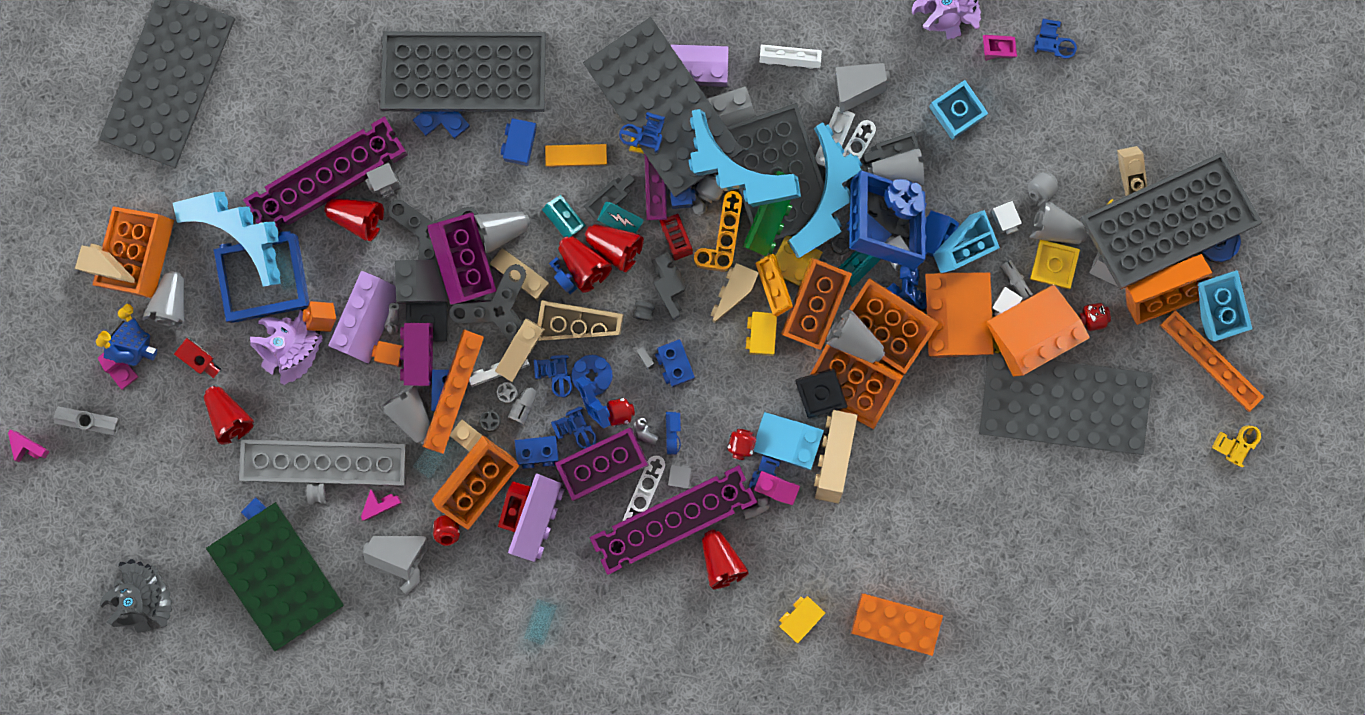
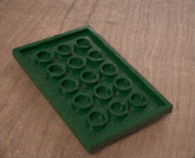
M277 502L206 547V550L274 652L344 606V603Z

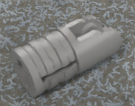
M526 387L522 390L523 392H521L519 399L515 400L513 408L508 415V418L523 425L530 414V410L533 407L531 405L536 395L535 389L531 387Z

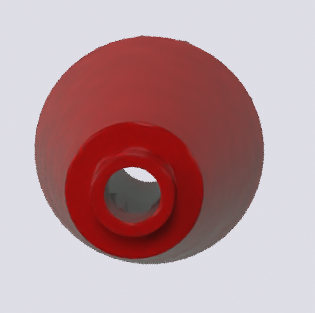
M333 198L326 203L324 208L327 218L365 241H372L377 236L380 228L376 226L379 219L383 221L384 218L383 204L377 201Z
M598 224L589 226L585 233L586 242L623 272H628L634 266L636 261L633 259L636 253L640 255L644 244V238L640 234Z
M567 236L559 242L558 251L582 293L593 290L594 287L592 285L599 280L601 284L611 273L612 264L575 237Z
M212 386L205 391L206 394L203 398L215 438L219 444L232 443L230 439L238 435L239 440L253 429V419L221 387Z
M713 529L704 534L705 537L702 538L709 585L713 590L730 586V582L735 580L739 582L749 575L747 567L721 531L716 532Z

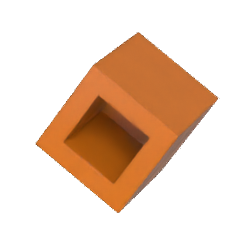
M310 301L307 309H304L302 316L303 321L306 322L307 330L331 332L336 321L334 303Z
M378 341V344L373 347L372 357H375L374 361L376 363L400 367L402 361L400 360V349L403 346Z

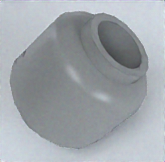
M1038 173L1028 184L1030 198L1036 202H1040L1043 199L1049 200L1058 191L1056 177L1051 173Z
M717 173L709 174L700 180L696 186L697 196L710 203L718 201L724 192L717 185Z

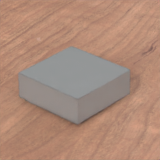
M641 347L638 349L637 354L647 369L653 367L654 362L645 348Z
M671 465L668 486L688 489L691 468Z

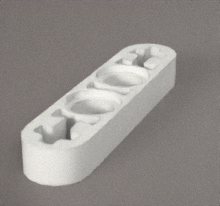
M864 120L858 125L844 149V157L852 153L853 156H857L859 160L861 159L876 131L872 121ZM867 125H869L870 131H872V133H867L865 135L864 139L868 140L865 143L861 138H857L855 136L858 134V136L860 137L863 133V129L861 127H866ZM852 143H860L862 150L859 153L853 152L850 147ZM848 180L841 183L843 187L845 186Z
M652 456L647 461L649 466L644 468L623 521L633 516V512H629L631 508L637 512H643L648 509L665 469V461L662 457ZM656 459H659L662 468L656 469L655 474H659L656 479L654 476L646 474V471L649 470L651 472L653 468L650 465L651 461L655 462ZM645 478H651L654 481L652 489L646 490L643 488L642 482ZM637 497H643L646 500L644 508L638 509L635 507L634 500Z

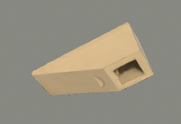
M1137 146L1117 150L1126 196L1147 187L1143 152Z
M737 263L734 268L730 267L726 276L729 282L727 286H722L718 296L722 299L719 306L714 305L710 315L714 317V323L751 294L759 272Z

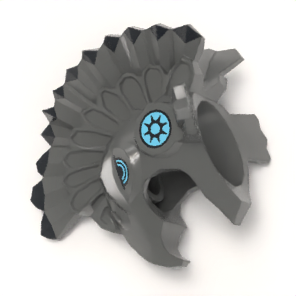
M130 559L127 563L120 562L118 567L122 571L123 579H118L113 585L114 588L105 593L100 601L102 608L107 604L114 607L118 606V609L112 614L107 623L113 627L134 626L137 633L151 630L147 622L148 619L157 622L162 628L166 627L167 620L170 619V612L172 611V600L170 592L167 590V585L163 582L162 576L158 574V569L149 564L144 566L141 561L136 563L133 559ZM124 615H128L127 618H124V619H120V618H119V617H122V616H124Z

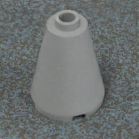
M920 149L910 150L873 162L870 167H867L868 173L892 181L896 179L909 180L912 183H918L923 189L924 167L923 163L918 160V157H922Z
M1046 199L1038 203L1037 207L1040 209L1038 213L1033 212L1029 224L1028 233L1032 234L1029 236L1030 238L1071 244H1080L1086 240L1088 232L1083 223Z
M522 211L474 215L485 254L491 253L528 231V226H530L528 215H524Z
M169 271V273L163 275L143 314V320L148 319V324L170 330L169 326L176 327V330L183 329L184 278L181 277L180 273Z
M850 309L846 310L840 316L843 320L839 323L835 322L826 337V344L870 363L879 362L885 353L883 351L884 346Z
M410 386L396 394L393 399L387 400L381 405V409L412 440L423 444L430 427V421L417 387Z

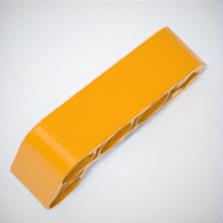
M730 191L725 195L716 250L698 249L694 255V262L697 267L726 272L732 267L742 205V197L738 192ZM731 197H735V201L738 202L734 204L733 212L729 211L730 202L727 201L731 200ZM733 217L735 224L733 226H726L724 219ZM723 237H730L732 244L730 246H723L721 239ZM700 254H706L709 257V261L707 263H700L697 258ZM726 257L729 260V264L722 267L718 264V259Z

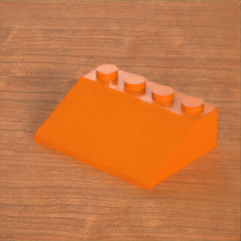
M113 206L102 251L110 253L135 281L130 283L95 275L92 285L151 299L158 286L175 220L159 214Z
M991 273L925 274L927 315L939 322L928 339L929 356L932 358L994 355L993 335L986 321L993 318Z
M871 278L867 280L849 308L884 346L883 351L885 353L882 360L906 374L939 324V322Z
M1055 285L1047 287L986 321L1013 377L1029 373L1090 338L1081 319Z
M826 344L810 375L835 368L847 402V408L840 409L839 411L856 414L857 421L874 429L901 382L904 373L882 359L879 362L870 363Z

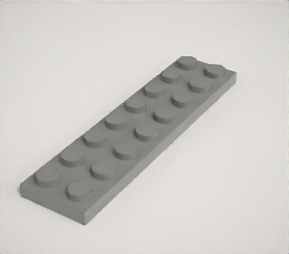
M241 440L239 481L405 486L406 444Z

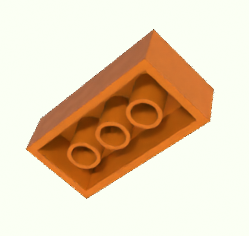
M1200 254L1189 257L1183 262L1167 267L1126 287V306L1136 325L1199 301L1198 282L1211 279L1212 271L1203 255Z
M811 257L793 301V308L790 309L780 334L821 350L852 273Z
M482 436L431 500L439 511L469 530L517 470L519 464L513 456L485 436Z
M861 593L851 634L933 656L943 615Z

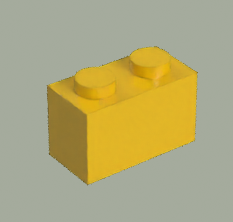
M752 312V317H748L747 329H751V337H746V349H750L749 354L774 356L777 317L773 313Z
M808 596L805 598L800 597L793 604L795 609L790 614L786 612L779 620L781 622L779 627L797 644L825 614Z

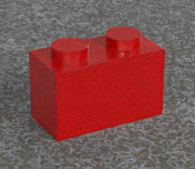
M514 481L511 483L507 490L498 524L499 528L512 532L516 531L531 489L530 486Z

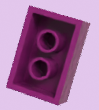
M404 323V327L400 328V339L404 340V347L400 349V360H404V368L400 369V381H404V385H432L433 323Z

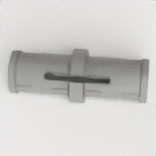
M1012 260L1000 266L1010 281L1009 285L1013 286L1018 295L1022 297L1021 301L1033 295L1023 280V274L1020 275Z

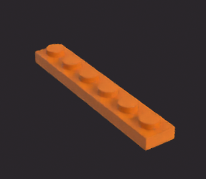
M1176 310L1160 325L1248 412L1264 398Z
M463 330L423 444L424 448L444 454L484 339L483 336Z

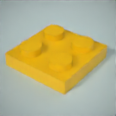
M786 236L779 247L776 259L783 279L800 286L811 257L819 260L823 252L814 248L800 258H797L787 242L792 237Z
M1039 240L1030 280L1070 290L1080 249Z

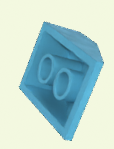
M1237 270L1198 282L1201 320L1205 336L1208 339L1218 341L1252 330Z
M764 412L756 435L754 452L811 470L824 430Z

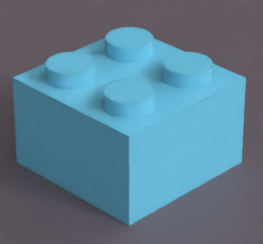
M965 80L931 102L929 106L951 140L985 119L988 115V112Z

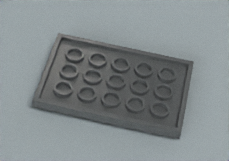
M795 103L726 126L743 150L742 153L732 159L736 164L760 174L773 175L775 171H780L787 175L794 174L798 177L801 197L791 199L789 203L792 205L788 216L784 215L781 222L784 224L780 235L776 234L774 240L798 233L813 216L824 190L818 165L798 105ZM746 187L740 188L739 192L750 225H752L760 206L752 207L748 202H745L743 190H746Z

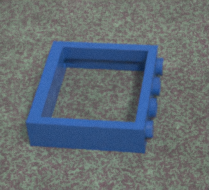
M860 170L851 180L849 249L915 270L923 263L927 254L925 251L927 239L925 234L927 222L925 217L927 204L925 203V191H921L924 197L923 211L914 218L909 219V251L867 237L868 192L884 197L885 190L893 181Z
M291 231L281 232L278 236L279 242L272 243V245L289 242L298 299L233 312L223 255L246 251V249L240 243L233 246L231 243L219 245L220 248L213 249L226 322L235 323L307 308L309 296L297 235L291 234Z

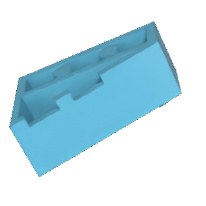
M985 210L969 215L933 254L940 273L955 270L1000 248Z

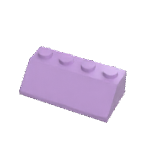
M671 45L698 86L727 87V46Z
M361 271L328 346L369 364L372 358L373 347L378 344L384 331V324L389 314V305L396 303V286Z

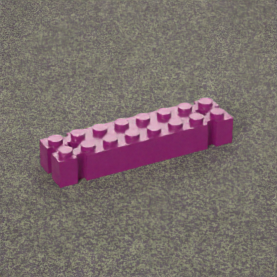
M384 116L372 123L373 129L366 133L364 129L360 130L264 187L266 189L265 193L259 194L256 191L244 198L243 201L247 207H250L252 215L254 217L259 216L255 220L256 223L275 221V226L280 231V224L284 222L287 225L294 223L331 199L338 197L368 179L367 172L385 165L389 160L396 163L408 156L397 137L392 139V136L396 134L386 117ZM377 143H380L382 146L380 150L377 149ZM271 205H274V206H275V211H274V212H271V211H270V210H271V207H270Z
M740 465L724 472L725 478L721 480L715 476L612 526L614 530L612 533L606 534L604 530L589 537L596 552L602 551L605 557L600 561L607 575L623 568L621 562L628 560L631 564L735 514L733 508L740 506L741 510L757 503L751 488L745 490L742 484L746 478ZM726 487H730V490L734 489L735 493L732 494V499L724 496L723 493L726 492ZM618 541V544L620 542L623 544L620 553H616L617 551L613 552V542Z

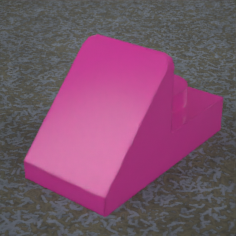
M983 35L985 61L994 58L1017 57L1015 37Z
M104 353L98 357L104 371L110 374L121 390L139 378L129 364L116 363L113 360L103 358Z
M9 430L8 435L14 461L20 462L27 449L29 450L27 454L36 459H39V457L46 458L49 454V450L17 431Z
M761 471L754 491L772 497L774 500L793 505L800 486Z
M371 489L361 515L362 521H367L402 504L399 496L390 494L381 499L382 503H379L374 491Z

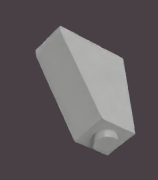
M884 63L836 67L835 80L839 112L843 113L886 91V83H890L889 71H885Z
M373 536L370 542L364 545L362 553L365 563L409 581L428 550V542L424 536Z

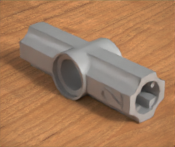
M60 406L57 407L54 414V424L116 436L120 425L119 418ZM85 416H90L91 423L85 427L83 419Z

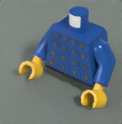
M130 304L124 305L118 311V316L121 319H126V322L122 321L111 336L107 331H102L96 339V345L105 347L103 358L113 360L116 363L135 366L143 357L153 361L157 355V349L149 346L151 336L139 326L134 317H131L133 307Z

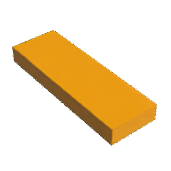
M606 144L545 146L546 167L607 165Z
M769 254L755 264L771 311L777 317L793 308L776 256Z

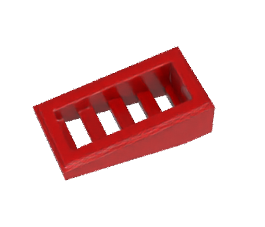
M679 214L669 216L667 220H659L673 259L676 261L693 254L691 243ZM676 220L677 226L666 228V225L672 224L674 222L671 221ZM680 229V233L674 234L672 236L669 235V233H672ZM683 237L684 240L673 244L672 241Z

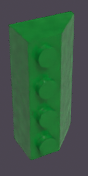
M775 171L773 175L778 176L787 174L780 171ZM791 199L760 205L742 247L766 257L768 253L772 254L776 245L773 240L776 234L780 235L784 226L781 223L784 215H789L792 205L789 204Z

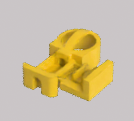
M1251 425L1243 426L1239 430L1237 438L1232 440L1227 438V434L1220 432L1212 448L1226 455V459L1233 464L1244 467L1242 463L1250 448L1255 449L1256 445L1260 442L1261 433L1257 427ZM1247 429L1246 434L1248 435L1253 430L1256 432V438L1252 443H1246V434L1243 438V434Z

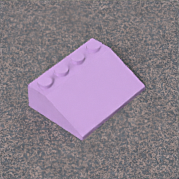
M536 473L511 542L509 554L536 562V559H541L544 547H541L543 539L547 540L551 528L548 527L550 519H555L558 508H555L557 500L561 501L565 491L562 488V483Z

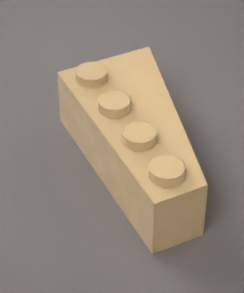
M542 300L537 325L545 329L539 341L620 335L624 314Z
M833 410L832 415L827 416L825 428L829 430L828 435H824L821 447L825 449L824 454L819 456L818 467H821L820 474H816L814 486L817 487L815 499L838 504L840 502L857 421L856 414Z

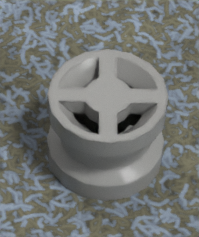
M509 382L500 384L496 391L498 399L506 404L514 402L518 396L516 387Z
M324 483L318 486L307 485L308 505H313L315 502L326 504V488Z

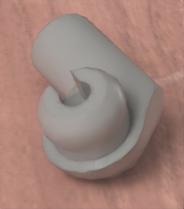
M396 303L389 305V314L384 324L385 331L393 335L398 331L397 325L399 322V305Z
M644 418L637 419L634 423L637 438L655 446L659 436L649 433L647 421Z
M758 498V505L743 509L744 518L756 517L770 508L768 498Z
M418 567L410 580H407L400 587L406 595L420 582V570Z

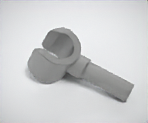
M694 186L692 189H695L697 203L692 209L701 216L706 212L707 206L697 196L698 192L696 186Z

